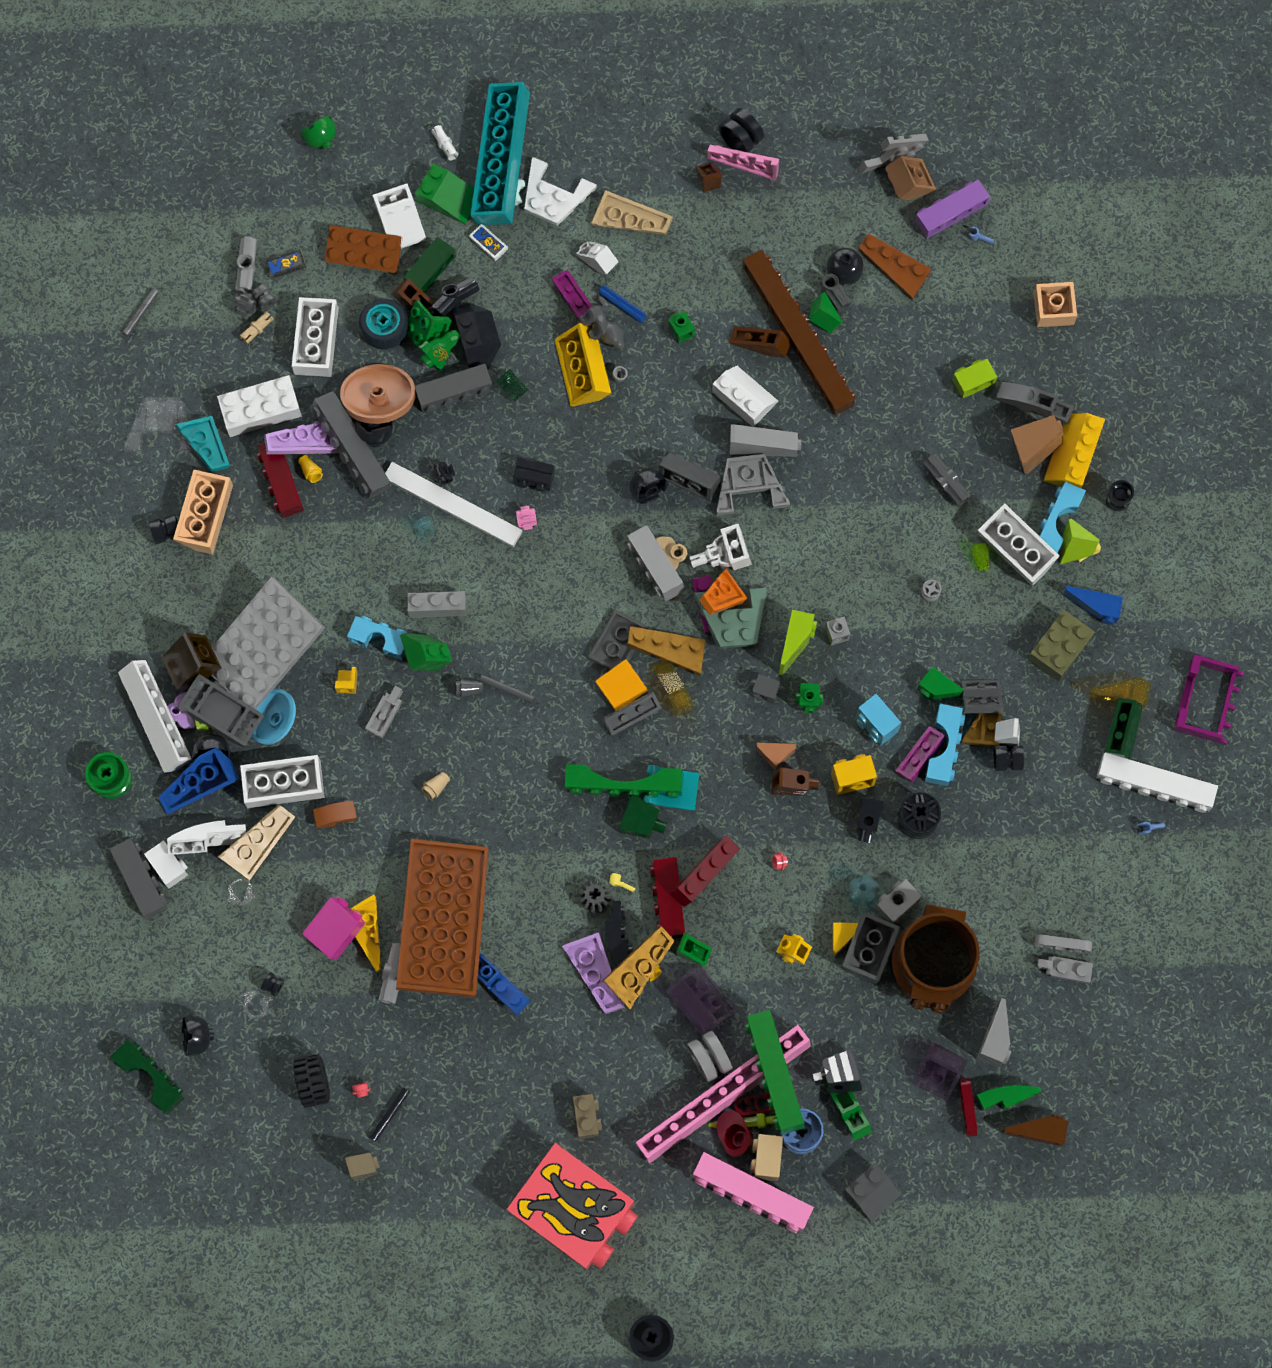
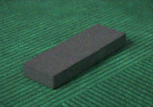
M651 691L607 715L602 720L610 735L613 736L659 711L662 707L654 692Z

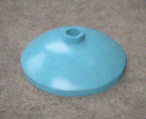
M273 689L257 708V711L265 716L251 737L258 743L271 745L287 735L292 728L296 715L294 699L288 692L282 689Z

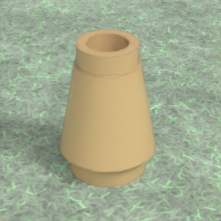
M441 772L424 783V787L421 790L430 800L437 798L450 781V778L446 773Z

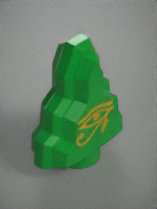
M453 330L441 338H434L430 342H424L419 346L423 353L420 357L429 368L434 365L438 370H441L446 364V359L450 356L451 349L456 345L460 337L459 333Z

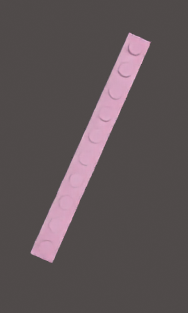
M799 1025L779 1038L786 1064L811 1047L809 1038ZM758 1054L638 1140L636 1145L648 1163L653 1162L760 1084L761 1080L765 1079L763 1072L759 1073L757 1068Z

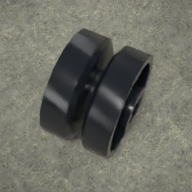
M737 108L730 115L729 119L724 120L718 126L722 139L733 150L749 153L753 149V145L758 144L764 138V131L759 122L749 112L741 108Z
M642 1316L635 1321L630 1329L629 1341L631 1349L636 1356L644 1361L654 1362L663 1359L673 1347L674 1334L672 1327L667 1320L660 1316ZM651 1334L655 1336V1341L652 1343L648 1341V1336Z

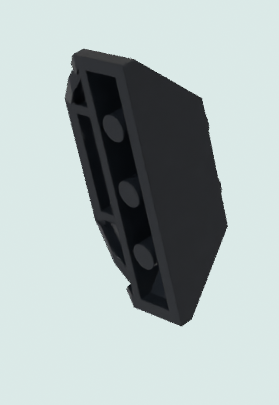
M472 303L462 304L458 308L452 309L468 367L473 368L486 364L488 370L501 347L492 312Z

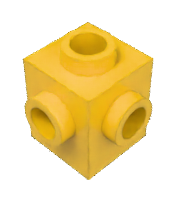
M784 934L776 952L782 956L783 961L789 964H793V962L805 964L812 946L796 934H793V936Z

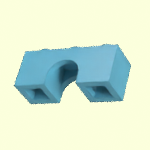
M355 616L347 635L349 642L367 648L371 639L381 637L385 640L383 647L384 655L401 661L405 655L400 635L407 634L406 631L391 629L389 625L379 622V624L374 623L365 616H361V618Z

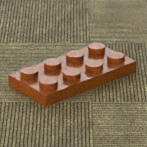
M330 225L325 262L398 273L403 237Z

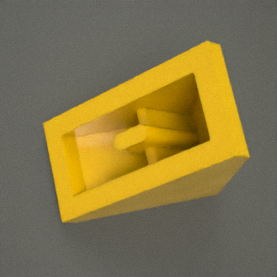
M833 923L832 954L834 956L853 939L858 923Z

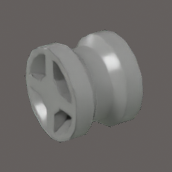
M933 579L926 581L921 591L923 599L929 602L937 600L941 593L940 583Z

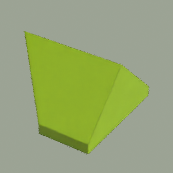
M1072 518L1069 519L1062 535L1064 540L1061 545L1060 564L1093 555L1100 541Z

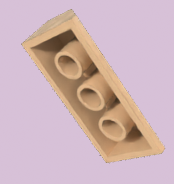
M193 470L173 538L174 541L195 551L213 555L233 487L229 477Z

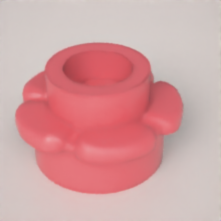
M782 852L773 854V868L783 871L788 864L786 855H783Z
M367 1082L352 1086L353 1092L351 1094H356V1098L368 1095L367 1091H370L371 1088H368Z

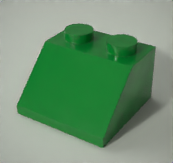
M426 634L400 635L411 670L437 671L452 662L446 643Z

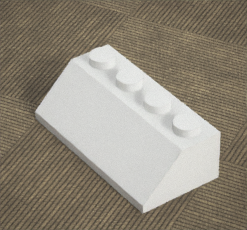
M1006 504L978 529V535L1031 586L1050 569L1060 556Z

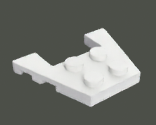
M533 157L524 210L531 215L558 226L574 211L576 206L582 203L591 192L593 193L596 190L597 185L581 179L574 194L541 180L548 167V163Z

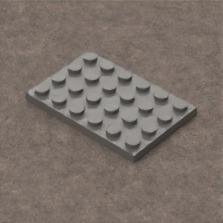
M271 577L212 647L222 669L211 676L216 681L218 680L219 684L227 692L257 710L326 627L276 578Z

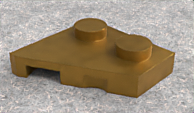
M979 713L962 739L961 744L986 747L999 746L1000 743L994 741L996 722L1002 721V713Z

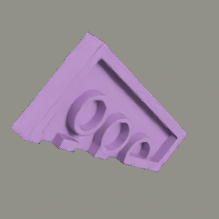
M319 421L306 426L300 425L290 430L284 429L268 433L264 437L267 454L338 453L336 448H333L328 435L322 431Z
M598 932L563 945V949L579 971L604 1013L608 1014L625 1008L622 1001L603 981L612 972V968L600 933Z

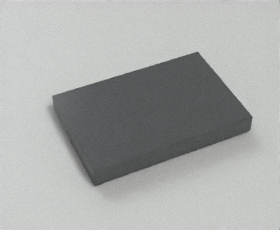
M615 609L587 659L608 670H611L625 659L629 662L636 651L627 647L630 626L648 629V626Z

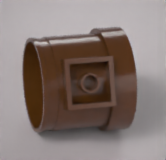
M926 904L922 917L913 922L898 938L891 954V973L898 989L908 998L907 1004L912 1005L911 1008L923 1010L925 1007L930 1008L931 1012L942 1014L943 1011L947 1012L951 1003L958 1000L972 984L979 962L980 949L976 935L969 925L965 923L966 911ZM927 927H939L953 932L962 940L967 948L970 958L968 976L962 982L945 988L932 987L922 983L910 972L904 957L906 939L914 932Z

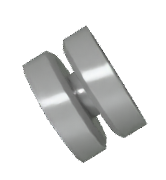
M712 1030L702 1035L705 1048L697 1039L687 1043L694 1064L708 1083L717 1078V1071L714 1065L723 1074L733 1069L725 1050Z

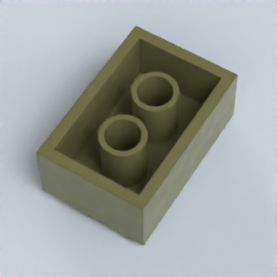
M1063 610L1032 650L1027 660L1059 682L1092 639L1095 632Z

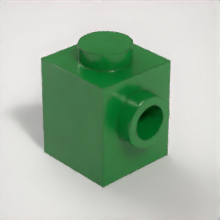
M685 311L681 313L676 312L670 316L668 327L679 344L695 336V327Z

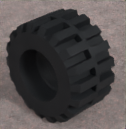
M319 1054L294 1059V1077L299 1099L303 1107L308 1108L329 1103V1083L322 1057Z

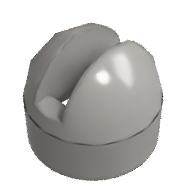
M622 366L615 367L612 372V378L616 382L624 381L628 375L627 370Z

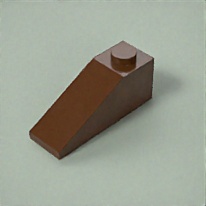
M410 279L403 280L392 292V295L409 311L413 308L415 301H420L428 311L434 304Z
M735 326L729 343L763 355L785 358L791 341L780 330Z
M1052 1114L1051 1117L1048 1116L1006 1127L1003 1129L1002 1134L1062 1147L1065 1143L1068 1120H1063L1064 1117L1061 1115Z

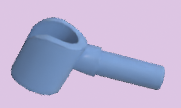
M971 227V232L976 234L972 235L969 233L970 240L976 241L979 239L991 244L994 240L980 234L977 227Z
M1139 823L1137 826H1142L1143 832L1138 834L1143 835L1150 833L1151 830L1164 828L1165 823Z

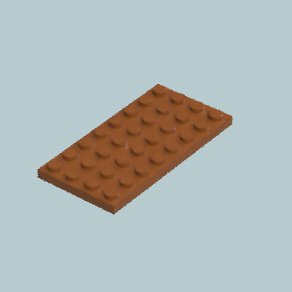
M411 839L396 990L470 998L476 997L489 847Z

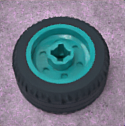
M382 298L376 299L365 306L360 314L359 326L364 340L369 345L386 350L395 348L406 338L408 318L404 308L399 303Z

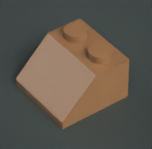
M900 156L885 168L888 178L895 188V194L899 199L911 200L936 190L927 168L920 158Z

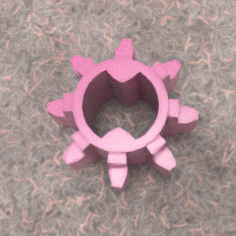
M529 506L520 507L521 510L516 511L518 527H523L524 530L533 529L532 526L537 525L535 509H530Z

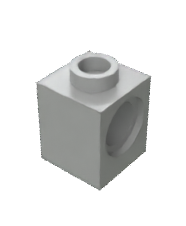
M845 617L826 622L825 631L831 646L849 640L850 631Z

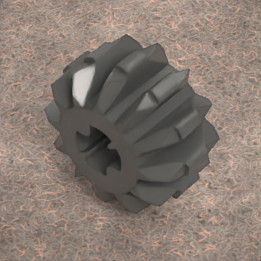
M599 879L595 880V884L588 880L589 887L582 884L584 891H579V896L582 897L579 899V902L585 903V910L591 906V912L594 913L595 907H598L599 912H601V905L608 907L607 901L612 900V896L607 895L611 892V889H604L607 885L606 882L599 885ZM594 892H598V896L596 897V899H592V896L590 895H593Z

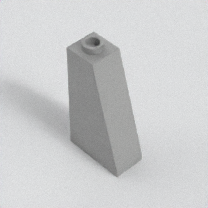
M731 424L729 455L750 456L765 454V456L797 457V451H801V439H798V433Z

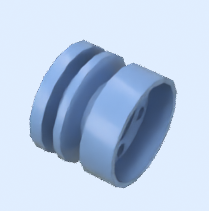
M800 1109L805 1128L802 1130L807 1133L801 1138L800 1134L796 1135L798 1130L781 1135L780 1131V1136H783L782 1143L789 1151L795 1154H807L819 1145L823 1136V1124L815 1112L808 1109Z

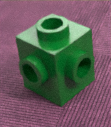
M800 684L799 693L796 692L795 704H799V710H803L804 713H814V711H818L819 705H823V694H820V684Z

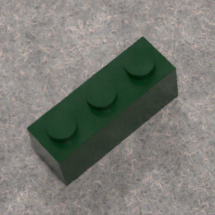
M439 237L434 241H430L426 251L416 258L415 264L405 271L403 279H410L425 293L456 257L455 249Z
M1118 697L1105 753L1130 760L1143 709L1137 700Z

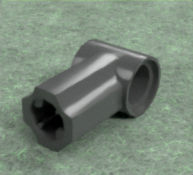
M834 274L825 275L822 279L821 291L826 293L837 312L846 309L851 305V301L840 286L838 277ZM830 282L834 286L828 287L825 283Z

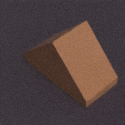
M757 743L756 751L776 770L795 753L796 744Z

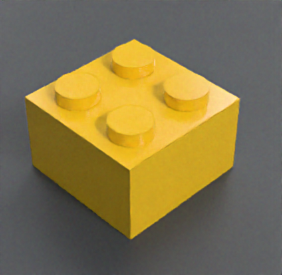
M865 754L855 756L850 761L846 759L838 760L833 765L831 771L837 796L873 787L877 779L871 755L865 756Z

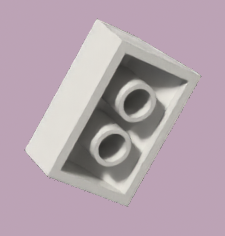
M738 366L726 370L712 384V392L752 427L778 403L775 397Z

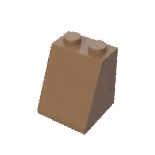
M1054 415L1011 429L1024 473H1030L1062 444L1063 428L1060 420L1056 421Z

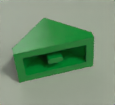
M822 292L811 303L809 320L828 333H832L843 323L825 292Z
M684 933L677 950V956L701 966H706L712 948Z

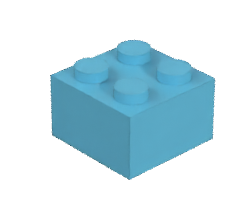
M877 694L858 708L856 723L861 729L865 728L869 732L868 736L873 743H878L882 746L898 733L901 725L900 720Z

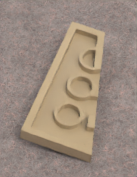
M605 190L591 224L594 226L666 235L673 216Z

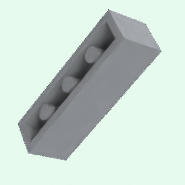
M646 525L627 535L629 541L627 547L632 554H636V561L639 567L645 568V576L648 581H653L657 596H662L666 602L683 593L685 588L681 578L648 526Z

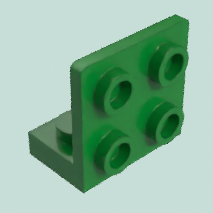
M415 301L408 319V330L406 333L421 351L419 346L424 342H430L434 338H441L448 332L451 320L449 317L432 316L420 301Z

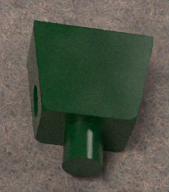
M632 795L620 824L619 833L650 839L653 830L664 834L668 823L658 820L659 809Z

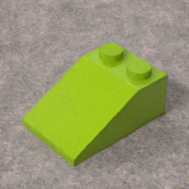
M792 610L779 675H783L809 644L810 637L814 638L817 621H814L815 614Z

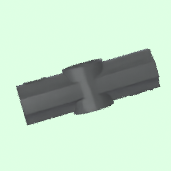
M936 454L931 455L923 462V466L934 478L936 486L943 493L946 492L957 507L962 506L971 498V495L959 482L957 474L951 468L948 469Z

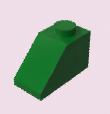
M934 667L929 670L917 688L921 696L931 700L957 698L961 696L964 690Z

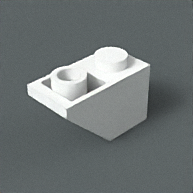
M589 241L582 244L580 250L576 253L580 259L595 271L603 274H608L619 262L606 245Z

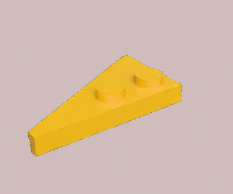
M372 895L350 909H355L361 913L362 919L366 922L355 937L378 973L381 971L377 901L375 895Z

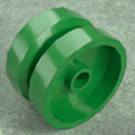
M103 752L97 754L90 759L86 766L85 777L88 785L98 796L104 799L121 797L132 784L131 769L121 756L115 753Z

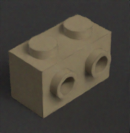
M593 1094L574 1096L573 1101L579 1139L598 1137V1131L602 1130L601 1118L597 1119L595 1112L599 1110L598 1098L594 1099Z

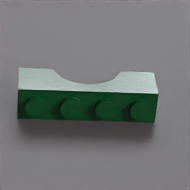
M127 1040L110 1057L126 1073L135 1070L148 1072L154 1082L151 1100L164 1114L168 1115L185 1099L181 1095L184 1091L176 1083L172 1085L168 1081L170 1077L163 1069L158 1071L154 1067L157 1063L149 1055L145 1057L141 1053L143 1048L136 1041L131 1043Z

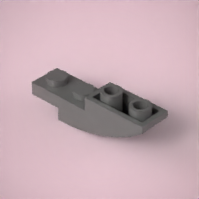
M1010 382L1001 383L995 398L1028 413L1034 411L1046 417L1054 415L1056 421L1060 420L1065 425L1068 423L1074 407L1058 400L1059 396Z

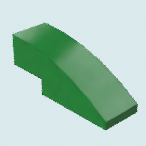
M825 1083V1087L853 1140L856 1141L872 1133L871 1126L852 1092L832 1094L829 1092L828 1084Z
M1023 1085L1004 1086L977 1094L975 1098L982 1111L999 1103L1003 1110L1039 1094L1041 1089L1040 1087Z

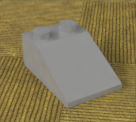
M1001 998L996 1005L976 1058L997 1068L1002 1064L1005 1065L1011 1054V1050H1009L1010 1036L1006 999Z

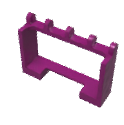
M1194 654L1189 665L1173 730L1226 745L1227 740L1222 738L1223 727L1231 728V724L1225 722L1227 709L1235 711L1236 706L1229 704L1232 692L1239 693L1240 688L1233 686L1235 677H1243L1244 672L1239 671L1238 666ZM1200 666L1231 674L1217 733L1185 724L1195 678Z

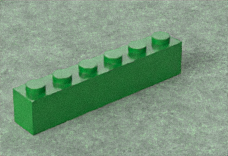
M766 1010L747 1016L748 1023H745L747 1034H752L754 1040L750 1044L753 1054L757 1053L759 1060L756 1061L759 1073L763 1072L765 1077L761 1081L764 1091H769L770 1098L767 1099L770 1111L774 1110L776 1117L773 1118L776 1130L780 1129L781 1135L804 1129L803 1117L771 1011Z

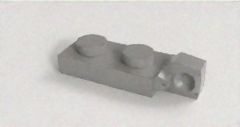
M395 686L391 694L386 693L382 697L365 727L366 731L383 739L401 706L402 700L399 699L403 693L401 688Z
M1049 956L1048 960L1038 959L1036 968L1046 970V974L1050 975V977L1089 984L1093 963Z

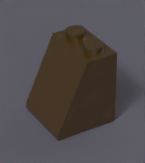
M184 633L161 657L164 669L169 673L172 679L171 683L177 691L187 692L198 674L207 679L222 669L206 635Z

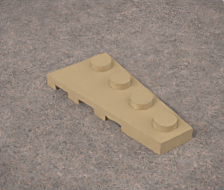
M277 805L218 858L250 880L295 816L282 806Z

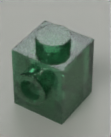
M511 369L496 380L505 393L514 401L529 390Z

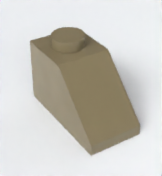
M371 1153L345 1158L350 1177L354 1181L378 1174L377 1169L380 1168L377 1156L373 1157Z

